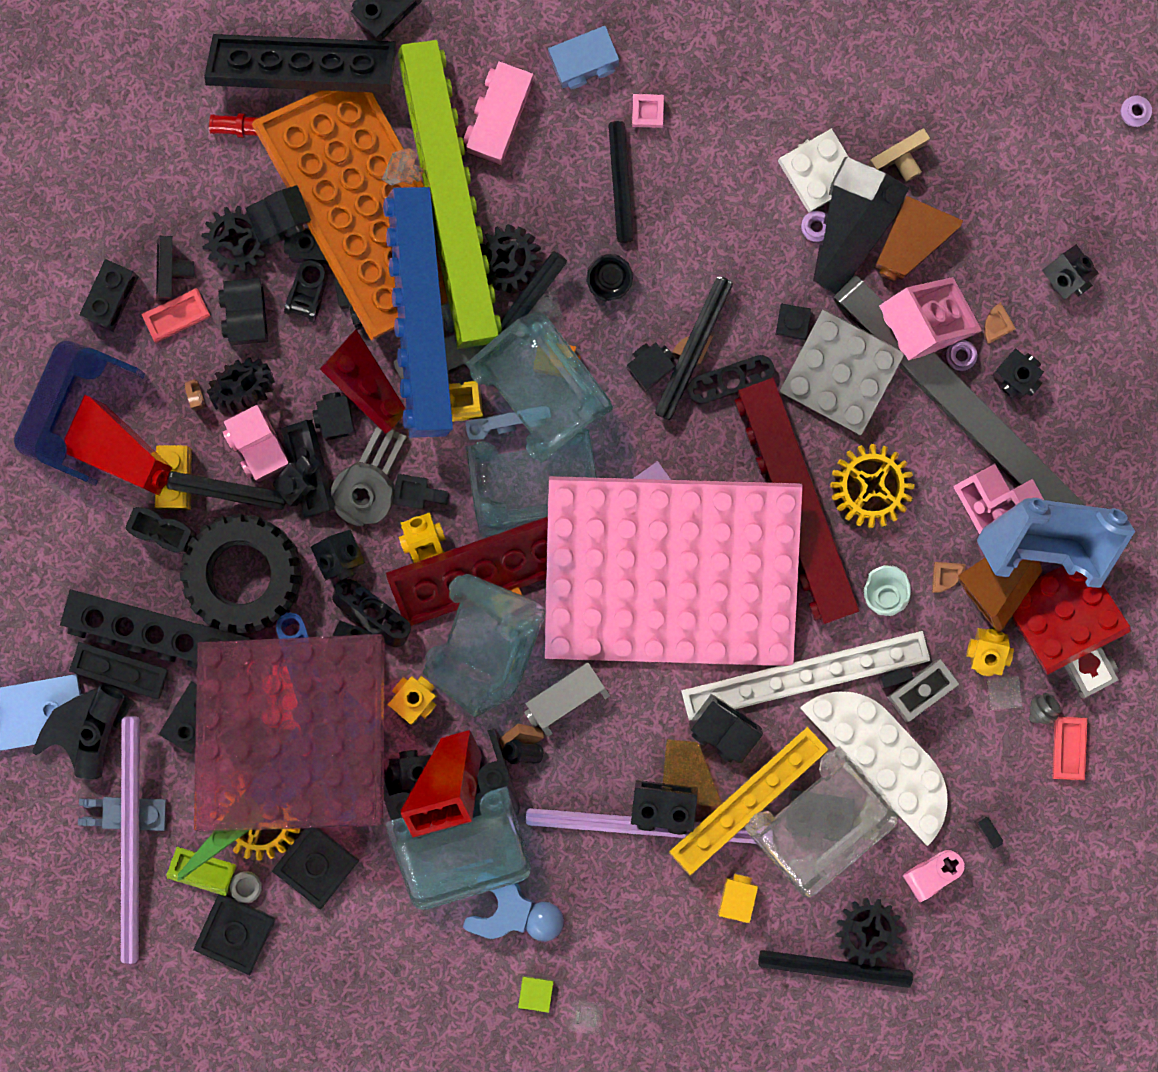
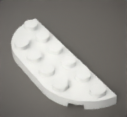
M831 692L817 696L802 705L800 709L924 844L928 846L939 833L947 811V790L944 778L931 757L882 705L867 696L854 692Z

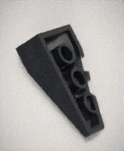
M844 157L830 185L829 195L832 196L828 214L825 213L823 224H826L823 243L819 245L813 281L833 294L839 292L852 279L894 219L909 187L885 172Z

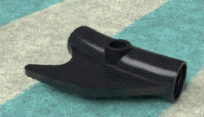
M100 684L98 688L80 694L56 707L42 727L32 753L38 755L52 745H60L68 753L76 777L82 779L101 778L109 735L119 708L125 698L124 694L116 687Z

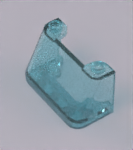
M540 312L517 319L465 363L476 383L486 386L495 385L529 430L530 434L526 437V448L533 458L538 459L540 463L547 461L613 410V405L606 393L552 322Z
M588 427L568 428L559 437L560 445L498 454L497 447L488 442H478L474 445L465 446L474 510L479 533L482 537L487 538L547 517L549 476L597 478Z
M470 574L457 576L449 586V598L454 603L460 604L448 640L439 647L434 646L429 650L425 658L426 664L422 674L476 718L506 702L518 690L543 623L546 609L535 600Z
M507 786L486 793L480 801L482 816L472 818V821L412 837L403 818L385 822L388 836L413 906L421 910L431 909L521 882L530 875V858L522 828Z

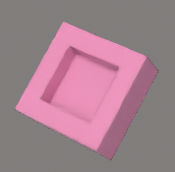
M633 94L632 127L663 128L664 95Z

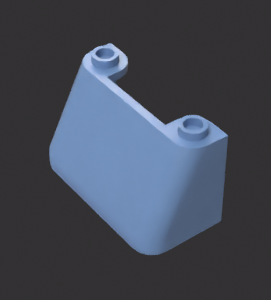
M1026 498L985 526L979 534L977 542L996 576L1009 577L1013 569L1017 568L1021 559L1063 564L1069 575H1074L1077 571L1087 577L1085 583L1088 587L1101 588L1135 533V530L1129 522L1127 515L1116 508L1106 509L1047 501L1040 498Z

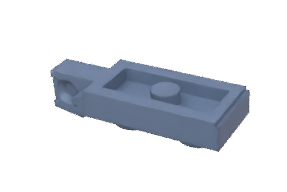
M544 405L470 420L465 423L469 440L485 439L491 429L497 428L498 434L516 431V424L527 422L528 428L546 425L545 418L552 416L550 406Z

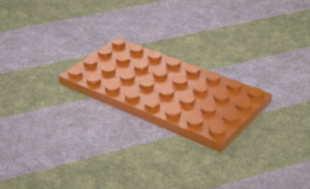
M320 90L254 120L252 126L286 188L298 185L311 221L306 224L370 340L394 330L398 311L397 307H393L392 289L395 288V278L391 277L389 273V260L393 257L392 247H388L386 242L387 228H390L389 217L384 215V199L388 197L393 188L424 187L373 93ZM436 247L441 306L448 303Z

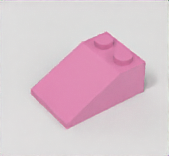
M953 277L907 287L879 305L883 312L885 323L892 329L898 340L900 351L906 355L908 360L926 356L982 331Z

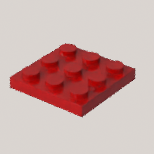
M1064 566L1037 578L1011 617L1047 675L1131 632L1130 625L1104 585L1101 588L1088 587L1085 583L1087 580L1086 576L1077 571L1074 575H1069Z

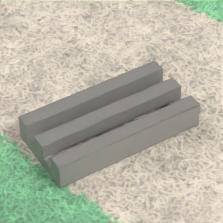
M378 426L359 462L367 463L383 432ZM393 429L386 434L371 464L378 467L392 437L398 439L382 470L387 476L407 438Z

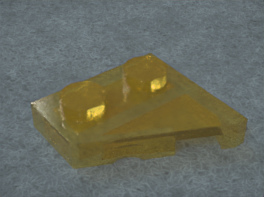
M666 739L662 783L698 787L697 805L719 807L721 800L698 742Z

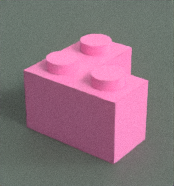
M258 405L224 421L227 430L223 431V435L230 448H233L234 451L239 450L245 460L240 463L248 478L254 477L257 482H261L284 470L290 463L264 410Z
M996 464L953 486L979 534L985 526L1024 499L1040 498L1044 500L1033 479L1010 491Z

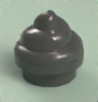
M1049 693L1036 695L1031 700L1029 720L1037 724L1053 723L1057 720L1061 707L1057 700Z

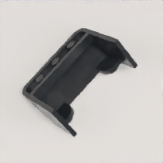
M495 728L487 731L497 761L484 765L478 773L477 780L481 793L475 796L473 818L468 823L412 837L401 815V809L410 793L401 792L393 795L384 766L374 768L388 814L400 842L406 850L420 852L511 822L517 817L520 811V803L506 760L503 757V751Z

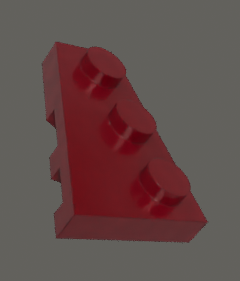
M355 329L319 369L387 434L403 417V411L406 409L357 329Z

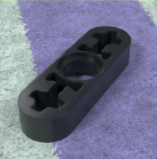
M757 355L699 375L689 383L688 395L694 403L703 405L736 394L740 389L771 379L774 374V364L767 356ZM759 361L762 366H768L769 369L765 371L764 378H760L759 374H754L748 377L751 383L745 384V375L740 367L746 366V372L753 370L756 367L755 363ZM733 371L739 375L740 383L736 388L730 389L723 385L722 376L726 372ZM717 376V385L722 393L716 394V388L707 391L706 398H702L700 394H694L693 390L697 389L698 382H702L704 386L713 384V380L710 377Z
M345 579L337 582L332 599L338 608L391 647H400L407 642L411 631V625L407 619L357 581ZM373 608L378 611L380 616L376 618L368 617L363 610ZM396 629H398L401 632L397 631L395 633H392L390 630L395 631Z

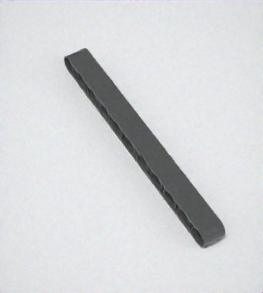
M854 276L833 296V300L861 329L899 348L898 340L892 329L885 323L883 312L879 307L884 302L859 277ZM934 352L912 360H908L906 355L904 356L899 368L1017 486L1033 479L1044 500L1086 506Z

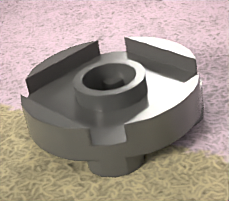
M357 462L345 468L336 477L332 484L331 496L333 495L335 510L342 519L350 524L363 526L364 524L377 523L386 516L393 505L395 486L380 468L371 464ZM356 488H365L368 491L370 500L365 498L363 501H359L357 499L359 494L355 491Z

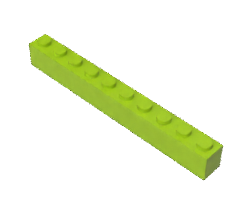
M437 40L402 44L397 57L424 187H430L435 242L457 349L493 344L499 336L498 333H501L502 327L499 315H494L492 305L495 303L494 288L492 285H488L486 274L489 273L488 259L486 255L481 253L480 244L483 243L482 230L480 226L475 224L474 215L477 213L476 201L474 196L469 195L470 172L467 166H463L464 143L462 137H457L458 114L456 108H451L449 97H452V85L450 79H445L443 68H446L445 52L443 49L439 50Z

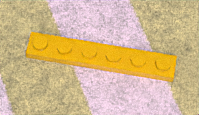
M806 727L702 821L693 832H690L671 849L669 854L691 876L827 753L829 749Z

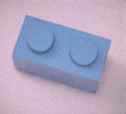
M606 26L548 48L549 58L562 89L568 86L571 90L579 88L587 83L586 79L598 75V78L609 76L616 71L615 67L619 66V58Z

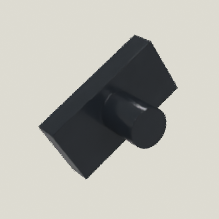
M160 235L157 239L156 301L168 302L171 299L172 278L194 279V261L172 260L173 236Z

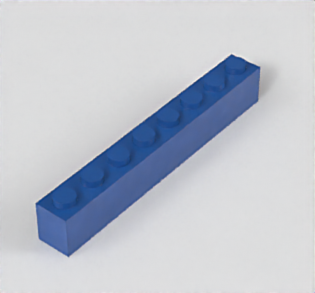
M430 187L393 188L388 197L384 199L383 209L385 217H389L390 228H387L386 242L388 247H392L393 258L389 260V273L391 277L395 278V288L392 289L393 307H397L398 318L395 319L394 328L395 335L400 337L401 349H398L397 361L398 366L403 367L404 379H401L400 393L402 398H406L407 408L403 411V425L405 429L408 428L409 438L446 437L453 430Z

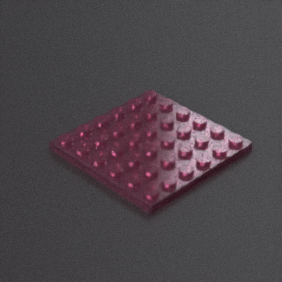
M382 634L198 642L194 795L195 831L383 825L384 636Z

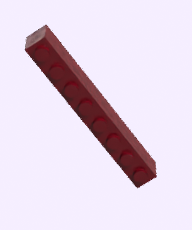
M774 378L738 390V398L734 400L735 407L740 417H746L749 425L744 430L750 446L756 445L760 455L755 458L760 474H767L769 483L802 484L799 564L803 573L798 574V578L803 591H810L813 602L809 603V608L814 620L820 619L821 624L824 625L859 612Z

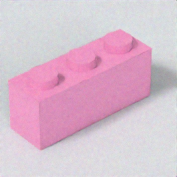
M498 61L496 69L490 68L485 81V86L489 87L485 98L479 97L474 110V114L478 115L475 125H469L463 142L467 144V153L499 165L503 164L534 81L533 73Z

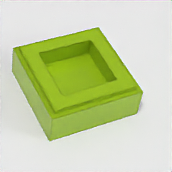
M523 976L518 1008L549 1013L554 980Z

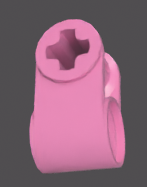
M944 850L929 860L916 865L902 876L917 900L922 902L959 878L964 871V862L956 852ZM947 857L951 861L957 860L954 864L955 870L951 873L947 869L943 871L941 869L945 865L943 860Z

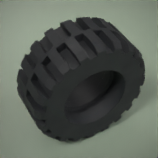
M232 514L231 517L225 518L223 516L215 519V522L210 525L206 524L199 530L200 533L196 538L192 537L188 543L190 547L187 554L183 553L181 563H184L183 571L180 572V581L184 585L182 591L185 599H188L191 604L190 608L210 626L237 634L257 633L260 630L276 625L278 619L282 615L289 613L293 603L297 602L299 597L298 591L303 582V577L301 576L302 562L298 557L297 548L294 543L287 537L285 532L271 522L253 515ZM238 545L252 546L261 551L267 558L271 569V579L266 591L258 599L245 604L233 603L225 599L216 589L213 580V569L219 556L227 549Z

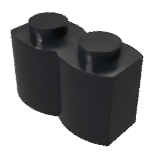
M298 185L277 191L245 208L258 242L268 241L270 246L286 240V233L289 237L304 231V224L311 221Z
M261 278L223 281V289L218 291L220 308L226 309V320H221L223 338H228L231 346L268 342L264 287Z
M142 507L133 508L125 527L134 537L147 542H156L160 547L177 554H187L190 547L188 543L192 537L195 538L196 532L188 525L173 519H165L162 515Z
M710 694L689 723L690 730L693 732L691 735L696 741L704 746L709 743L717 747L718 750L716 752L718 755L730 763L733 760L742 763L763 736L762 728L713 694Z

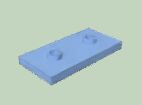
M78 674L0 687V751L35 745L39 733L52 711L81 694Z

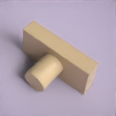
M923 128L872 158L868 166L882 171L895 163L907 182L922 173L911 153L925 146L930 137Z

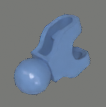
M488 871L479 872L477 877L478 884L495 894L498 899V909L489 918L467 917L463 924V928L466 931L488 939L502 937L513 930L522 933L527 931L532 938L544 942L553 940L560 935L564 925V918L556 905L543 901L535 903V901L527 899L522 894L519 884L511 877Z

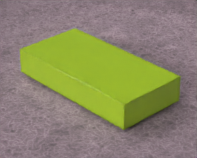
M176 847L166 874L167 879L223 896L227 895L236 870V864L212 857L184 879L178 881V873L196 852Z

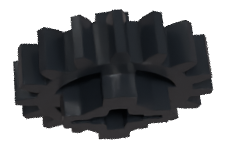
M241 206L236 207L235 213H232L228 207H224L225 215L220 216L214 212L213 215L216 221L214 223L206 221L205 225L210 229V232L202 233L201 237L209 241V243L203 245L202 248L205 252L212 251L208 256L211 263L219 260L217 264L219 270L222 271L228 265L231 274L235 273L236 267H240L243 273H246L247 264L250 263L256 268L258 266L255 260L257 256L260 258L266 257L261 248L268 247L269 243L268 241L259 243L253 227L251 229H243L238 226L236 220L244 221L252 226L247 212L243 214ZM225 225L222 234L216 237L219 229ZM235 233L242 237L238 240L239 245L237 246L228 242L233 240L232 235ZM255 243L253 250L246 255L249 245ZM219 251L233 253L235 260L222 256Z
M507 224L505 231L497 226L495 227L496 235L492 236L486 233L485 237L488 242L486 245L480 244V248L483 250L482 255L487 256L489 263V273L486 274L488 284L491 283L493 288L498 291L502 288L507 293H511L512 287L522 291V282L529 283L531 281L530 275L532 273L536 274L538 271L535 268V263L543 261V258L536 256V252L541 250V246L536 243L532 244L536 237L530 233L526 234V230L519 226L515 229L514 226ZM509 239H516V241L512 240L509 244L503 243ZM509 273L515 275L510 278H501L502 276L506 277Z
M248 357L244 363H241L238 359L230 366L225 365L223 373H215L217 380L209 381L211 388L207 390V393L216 410L219 409L221 414L229 411L231 415H235L238 410L244 412L258 405L257 402L259 400L266 401L268 398L265 393L273 392L274 389L271 384L275 383V379L268 364H263L261 359L258 358L253 362L251 357Z
M868 898L863 899V906H859L856 901L852 902L853 911L850 912L847 909H843L841 912L846 917L845 920L836 921V924L842 927V931L835 933V937L843 938L844 941L838 948H847L849 950L846 956L847 959L857 956V965H862L865 959H868L870 967L875 966L876 958H879L882 963L888 962L886 953L896 955L897 951L893 945L902 944L903 940L896 937L897 933L904 931V927L896 926L895 924L900 919V915L891 916L889 914L892 909L891 905L886 906L884 909L881 908V899H876L873 905H870ZM869 911L864 921L852 920L858 913ZM881 916L887 921L890 932L883 929L880 923ZM872 922V930L877 932V935L870 937L868 942H866V934L862 932V928L868 927ZM849 933L856 936L859 942L857 948L852 944ZM877 942L886 944L882 950L870 953L872 946Z

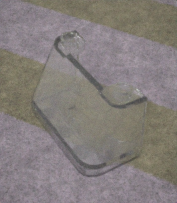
M841 746L822 757L819 768L822 777L780 813L774 816L770 811L758 812L745 826L750 837L804 898L812 897L888 834L895 827L899 818L886 795Z

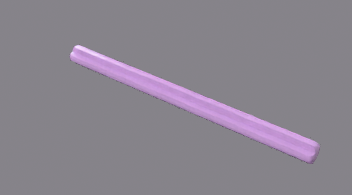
M126 716L122 719L121 962L126 964L136 963L139 959L140 719L136 716Z
M529 808L526 811V824L531 826L685 838L690 833V831H687L683 835L672 834L668 832V829L657 827L653 831L640 830L637 828V825L631 824V816ZM694 822V829H695L701 822ZM745 826L728 842L771 845L773 842V829Z

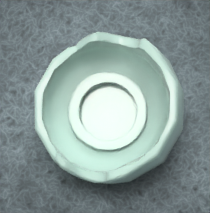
M888 565L872 570L864 587V598L868 607L878 615L893 616L904 610L911 597V585L906 573L896 566Z

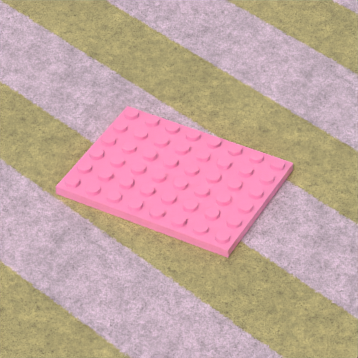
M549 476L545 659L793 665L802 484Z

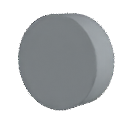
M250 871L238 873L230 883L232 896L242 903L254 901L262 891L260 878Z

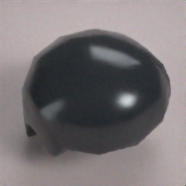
M605 254L597 257L588 267L586 282L590 292L598 299L605 302L616 300L625 296L630 290L633 283V272L628 261L619 255Z

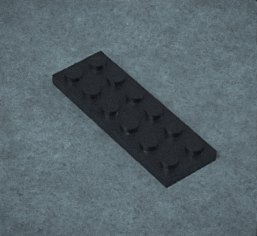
M213 34L204 75L205 85L390 93L397 51L396 41Z

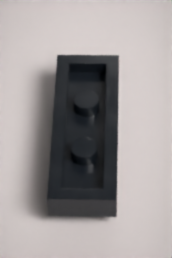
M313 419L281 428L290 463L297 462L303 455L309 459L313 454L322 463L320 468L310 477L314 483L313 488L300 502L304 518L334 510L335 503L333 495L331 496V488Z
M78 642L69 672L159 700L169 670Z

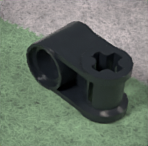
M308 260L299 266L285 303L284 314L294 313L309 318V322H315L328 279L327 271L320 263ZM311 268H317L320 270L319 280L312 284L307 283L305 280L306 272ZM297 303H302L308 305L309 307L301 306Z

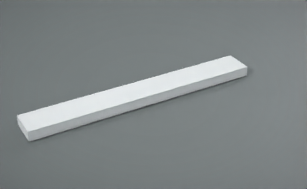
M923 631L794 662L793 665L778 666L681 690L688 720L690 721L710 694L720 698L732 708L738 709L928 662L930 658Z

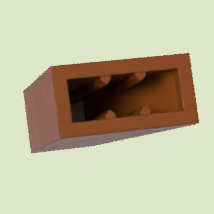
M906 196L874 268L880 270L879 275L885 279L896 281L898 278L903 280L955 234L961 227L963 220Z
M985 557L959 574L958 578L964 592L997 633L1004 629L1043 570L1039 561L1021 559L1017 568L1013 569L1009 577L996 576Z

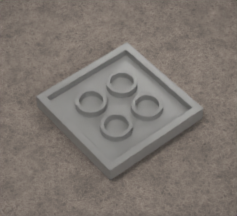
M823 309L779 392L862 435L905 355L899 348Z

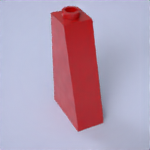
M84 395L59 449L64 454L159 496L163 487L167 484L168 473L173 468L106 404L87 395Z
M470 730L440 739L404 803L401 815L412 837L472 821L481 752Z

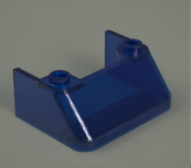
M72 341L58 343L52 351L15 434L14 444L16 449L27 457L96 486L98 480L62 465L67 455V445L60 436L52 432L77 376L86 380L96 379L102 375L107 364L141 379L144 378L145 373L135 366L93 348Z

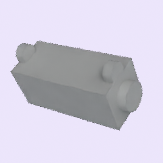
M587 662L525 703L529 709L524 713L533 727L540 725L547 737L553 734L548 727L550 724L599 692L604 699H607L610 695Z

